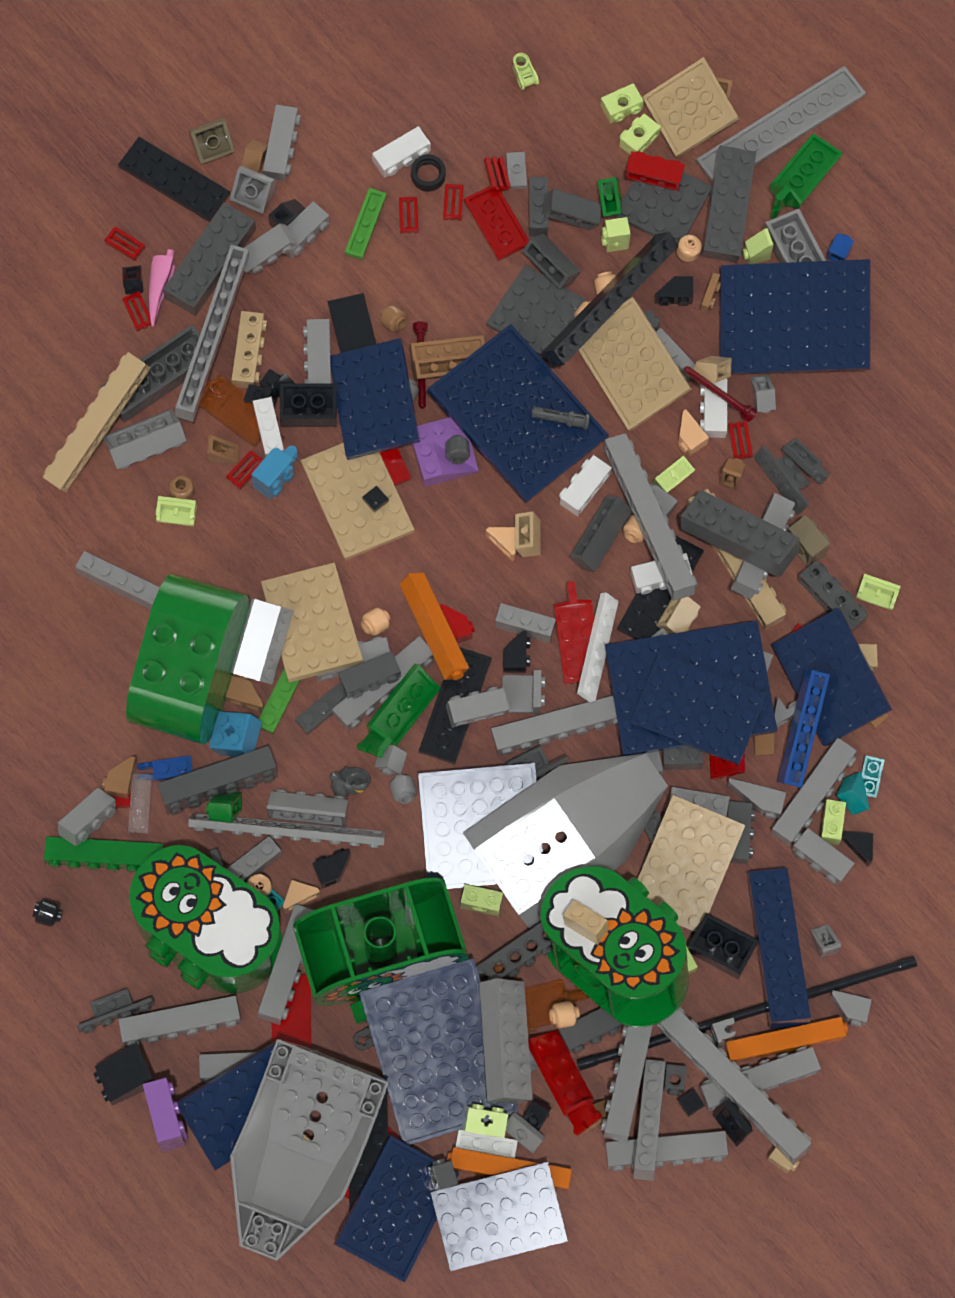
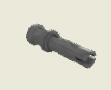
M533 406L531 418L566 424L567 427L575 426L583 428V430H587L590 416L589 414H576L574 411L561 412Z

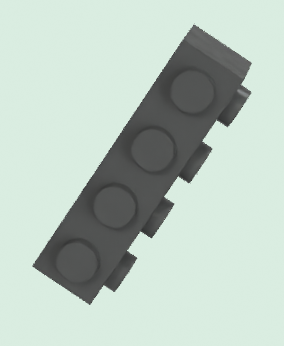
M607 495L569 557L582 570L595 572L609 551L613 541L619 535L624 523L628 520L632 512L631 508L620 497Z
M815 561L799 574L798 582L828 613L837 608L841 609L852 632L866 621L868 617L866 609L854 601L853 595L841 587V583L837 578H832L825 565Z

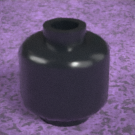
M42 899L40 902H36L32 917H35L36 923L52 927L55 922H60L63 911L59 910V903Z

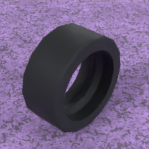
M426 154L418 157L413 162L411 179L418 189L427 192L435 191L445 181V165L437 156ZM423 165H433L438 168L439 176L434 181H423L418 177V169Z

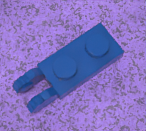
M191 756L152 761V763L145 762L137 765V770L153 769L154 773L139 776L140 782L164 781L193 772Z

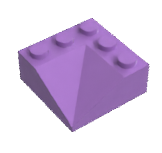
M450 417L418 426L420 442L411 444L424 487L479 473L471 440ZM454 435H461L469 441L470 457L462 464H453L446 458L445 442Z
M167 1078L143 1084L157 1142L161 1151L165 1152L185 1146L184 1140L188 1138L182 1121L178 1122L176 1114H179L180 1111L178 1103L172 1100L171 1095L175 1094L172 1082L168 1083Z

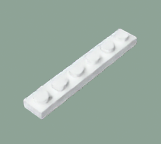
M606 592L600 594L577 694L588 702L596 701L606 658L605 644H609L619 602Z

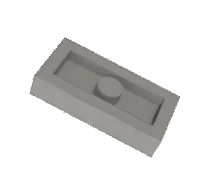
M525 152L506 153L510 189H527Z
M516 1112L507 1121L506 1132L518 1140L532 1154L546 1138Z

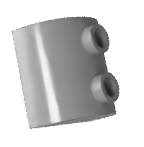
M241 165L237 170L230 200L263 214L274 195L276 180Z

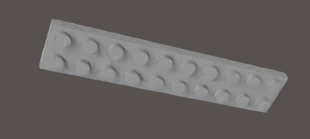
M843 66L696 159V163L712 182L716 153L719 146L724 145L756 151L754 164L756 166L865 97L866 92L848 69Z
M192 813L188 823V827H193L195 831H204L206 828L212 829V832L224 833V830L232 831V834L243 835L244 832H248L252 836L257 837L269 834L272 838L290 836L291 840L310 838L311 842L329 840V843L341 844L342 841L349 842V845L360 846L363 843L368 844V847L380 848V845H384L386 831L244 817H236L233 822L209 820V814Z

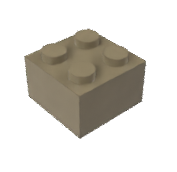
M805 515L788 528L787 532L800 538L797 556L807 568L815 561L819 562L827 555L830 540L825 533H821L817 529V524L813 519H809Z

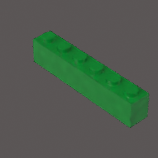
M46 837L44 861L49 867L53 868L67 865L71 869H79L80 866H84L90 870H99L100 867L107 868L109 871L126 869L128 872H136L149 856L163 849L164 845L158 843L86 839L75 847L64 838Z

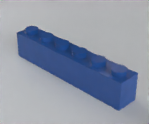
M805 669L777 780L779 783L802 788L830 677L829 674Z

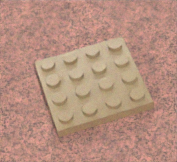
M704 57L642 97L656 123L661 126L660 130L677 158L740 119Z

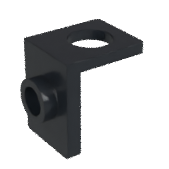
M249 384L243 401L253 404L254 400L271 397L273 398L272 402L275 409L278 396L272 388Z

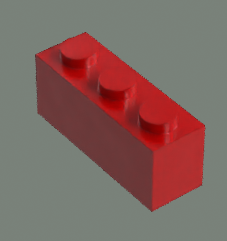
M631 151L625 179L679 191L685 164L678 160L670 161L663 159L661 156H650L640 151Z

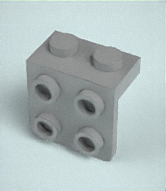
M534 670L533 676H503L502 688H504L510 709L508 713L540 714L541 706H545V695H541V688H545V676H541V670Z

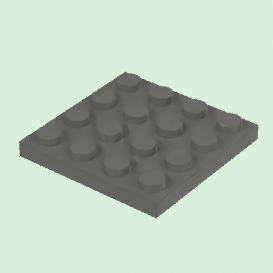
M683 173L679 191L633 181L622 200V214L614 215V218L627 217L630 226L653 237L659 233L669 232L678 244L680 239L688 235L711 192V185L686 173Z
M525 265L486 322V326L500 333L512 324L535 352L547 361L541 352L575 318L574 313L583 302H588V300L565 287L559 289L548 277Z

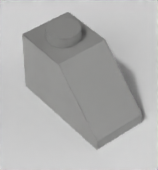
M769 375L750 377L753 400L757 412L768 413L771 410H776L775 388Z
M833 990L830 999L846 1022H850L849 1025L854 1027L865 1026L872 999Z

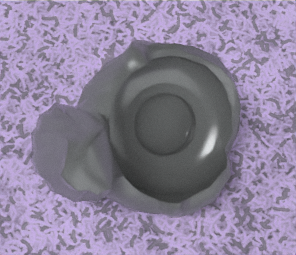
M346 766L339 773L334 772L330 775L333 793L345 798L349 794L362 793L371 782L369 773L360 768H348Z

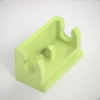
M683 455L651 483L668 493L693 473L695 469Z
M158 496L156 522L194 526L197 511L196 501Z
M864 574L856 599L893 610L901 586Z

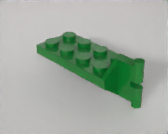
M813 133L770 184L769 189L775 196L770 217L772 219L777 218L785 206L800 208L840 160L843 152Z
M414 663L366 725L369 733L361 743L357 744V750L382 758L384 751L389 745L397 746L439 692L441 687L419 664Z

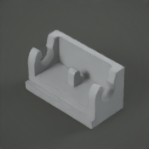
M734 1018L712 1024L710 1035L713 1044L717 1048L724 1046L725 1042L733 1040L731 1037L736 1032H729L732 1031L731 1027L735 1024Z

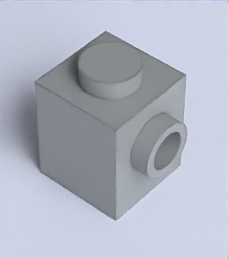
M389 745L384 751V756L382 758L377 757L374 767L381 770V774L386 776L401 774L407 752L394 745Z

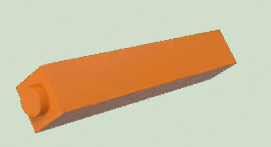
M424 572L409 573L400 583L401 589L444 680H458L469 669Z
M842 1017L727 1041L724 1047L727 1058L731 1062L739 1063L795 1051L804 1046L809 1048L845 1039L848 1027L846 1022L842 1021Z
M454 1147L452 1153L448 1152L447 1161H452L454 1171L484 1177L540 1164ZM549 1165L555 1190L568 1192L572 1169Z

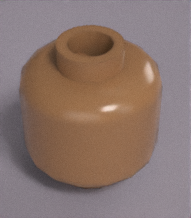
M389 305L381 310L380 323L391 332L401 331L407 324V314L396 305Z
M184 475L174 477L169 484L171 497L190 500L194 495L191 479Z

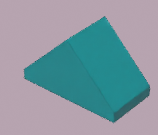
M862 772L844 778L837 793L838 798L842 802H846V808L852 815L869 810L870 807Z

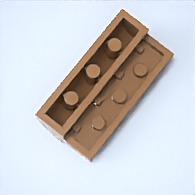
M484 335L411 343L409 346L414 378L418 380L443 377L485 344Z

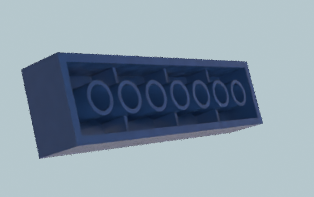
M788 868L749 872L747 883L756 940L759 941L757 949L769 1028L775 1029L809 1024L811 1015Z

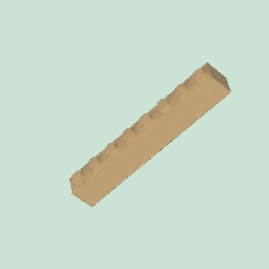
M129 352L120 359V365L109 375L107 384L99 390L96 400L88 406L85 416L77 422V428L67 437L64 447L56 453L53 463L45 469L43 478L64 492H67L151 369V367Z
M708 489L704 490L705 492L715 496V494L710 493ZM696 495L688 499L687 506H689ZM712 545L734 581L743 560ZM766 578L760 582L763 586L759 594L755 593L752 599L743 596L764 631L784 621L786 616V608L777 601L776 592L767 585Z

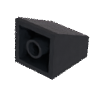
M137 1043L94 1066L97 1071L93 1073L97 1083H102L104 1090L101 1091L105 1102L110 1101L112 1106L144 1092L143 1084L153 1081Z

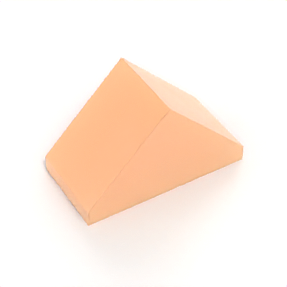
M488 527L486 529V537L509 559L514 561L516 555L515 527Z
M292 880L283 904L285 914L292 911L295 904L302 906L320 897L319 889Z

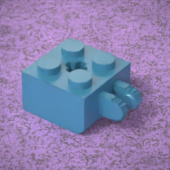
M291 445L284 452L279 448L272 449L251 474L253 487L270 500L274 496L277 497L283 490L282 486L286 482L289 483L295 475L293 463L298 457L296 447Z
M219 711L212 737L209 740V748L219 755L237 757L254 751L262 722L252 714Z

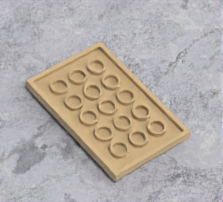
M634 297L624 302L579 349L580 354L630 432L692 390Z
M344 443L300 460L345 561L415 532L379 452L347 460ZM377 485L389 498V502L374 513L362 500V497Z
M335 562L261 581L267 603L293 610L281 653L289 683L363 663Z
M673 795L638 877V880L649 891L647 898L656 906L660 902L667 903L678 915V919L675 922L682 927L696 932L705 914L710 912L745 825Z

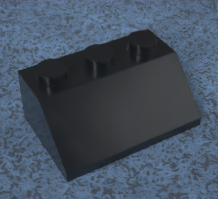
M337 383L280 384V426L337 427Z
M706 913L688 945V950L693 956L739 980L759 941Z

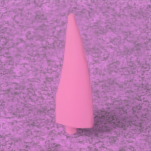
M171 249L167 250L166 255L153 256L151 264L149 313L152 327L155 326L164 298L163 288L173 276L176 267L174 260L175 251Z

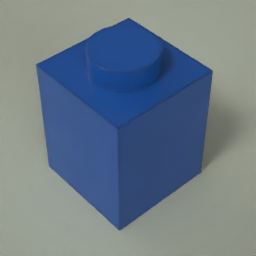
M837 233L826 259L831 261L846 260L853 247L854 240L846 234Z

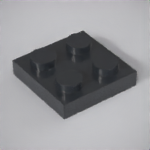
M730 1099L724 1101L713 1114V1117L736 1147L742 1144L754 1131L749 1120L741 1115L738 1106Z

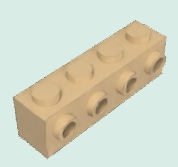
M241 311L232 373V387L248 388L249 384L256 385V383H259L260 372H257L258 366L262 365L263 357L260 355V349H264L265 337H262L263 331L267 330V320H264V313Z

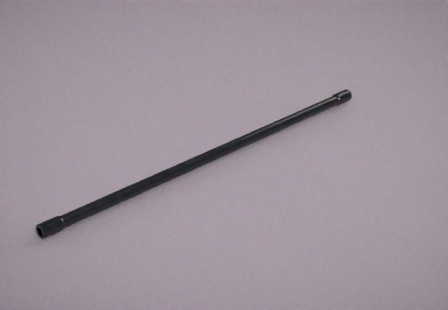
M914 956L903 958L891 964L807 989L808 999L830 993L833 990L837 991L895 972L917 967V962ZM766 1002L697 1023L701 1032L711 1029L712 1024L734 1018V1021L737 1022L766 1013ZM665 1034L651 1037L648 1049L672 1041ZM619 1048L577 1059L579 1070L582 1071L620 1058L621 1056L618 1055Z

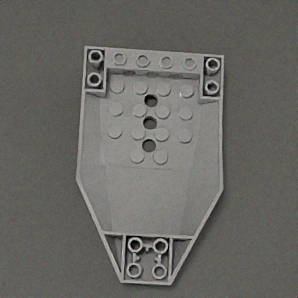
M646 753L560 765L470 827L463 834L527 927L532 929L541 922V906L547 891L561 876L582 867H602L614 871L627 861L668 785ZM563 831L566 833L567 839L565 842L559 843L556 841L555 835L557 832ZM542 843L550 845L551 850L548 854H542L539 851V846ZM526 854L534 856L535 860L532 865L524 864L523 857Z
M277 1039L247 1120L230 1155L239 1246L278 1261L344 1198L369 1139L389 1084L388 1081L372 1072L305 1046ZM320 1092H325L328 1095L326 1103H321L318 1100ZM314 1110L319 1111L321 1114L319 1122H315L311 1118V1113ZM310 1129L313 1131L314 1138L312 1141H306L303 1138L305 1130Z

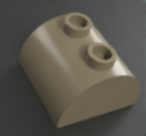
M224 117L188 129L192 146L200 164L235 152Z

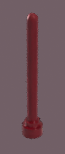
M419 321L413 323V332L417 336V343L424 342V336L428 332L427 322ZM418 379V404L420 409H424L426 407L425 379Z
M684 367V372L740 411V415L744 420L750 422L756 416L757 410L751 405L741 404L691 367Z

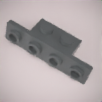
M766 446L761 447L754 455V459L782 496L795 502L793 507L797 515L801 514L809 505V502L800 491L810 485L809 481L788 455L776 460Z
M538 745L506 761L505 764L535 763L536 777H543L549 773V770L560 765H566V762L570 759L566 754H562L548 761L542 747Z
M128 989L90 1002L95 1019L77 1025L79 1033L84 1032V1034L90 1033L95 1030V1027L111 1025L114 1023L113 1020L118 1018L131 1017L132 1013L137 1011H148L154 1005L152 997L133 1004Z

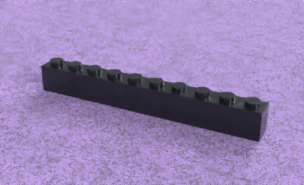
M669 232L656 234L541 352L552 367L565 365L675 251L678 244Z

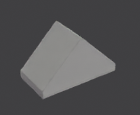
M653 485L655 498L661 502V511L663 515L666 514L669 517L677 508L678 500L659 486Z
M829 924L810 929L820 959L839 952L841 943Z

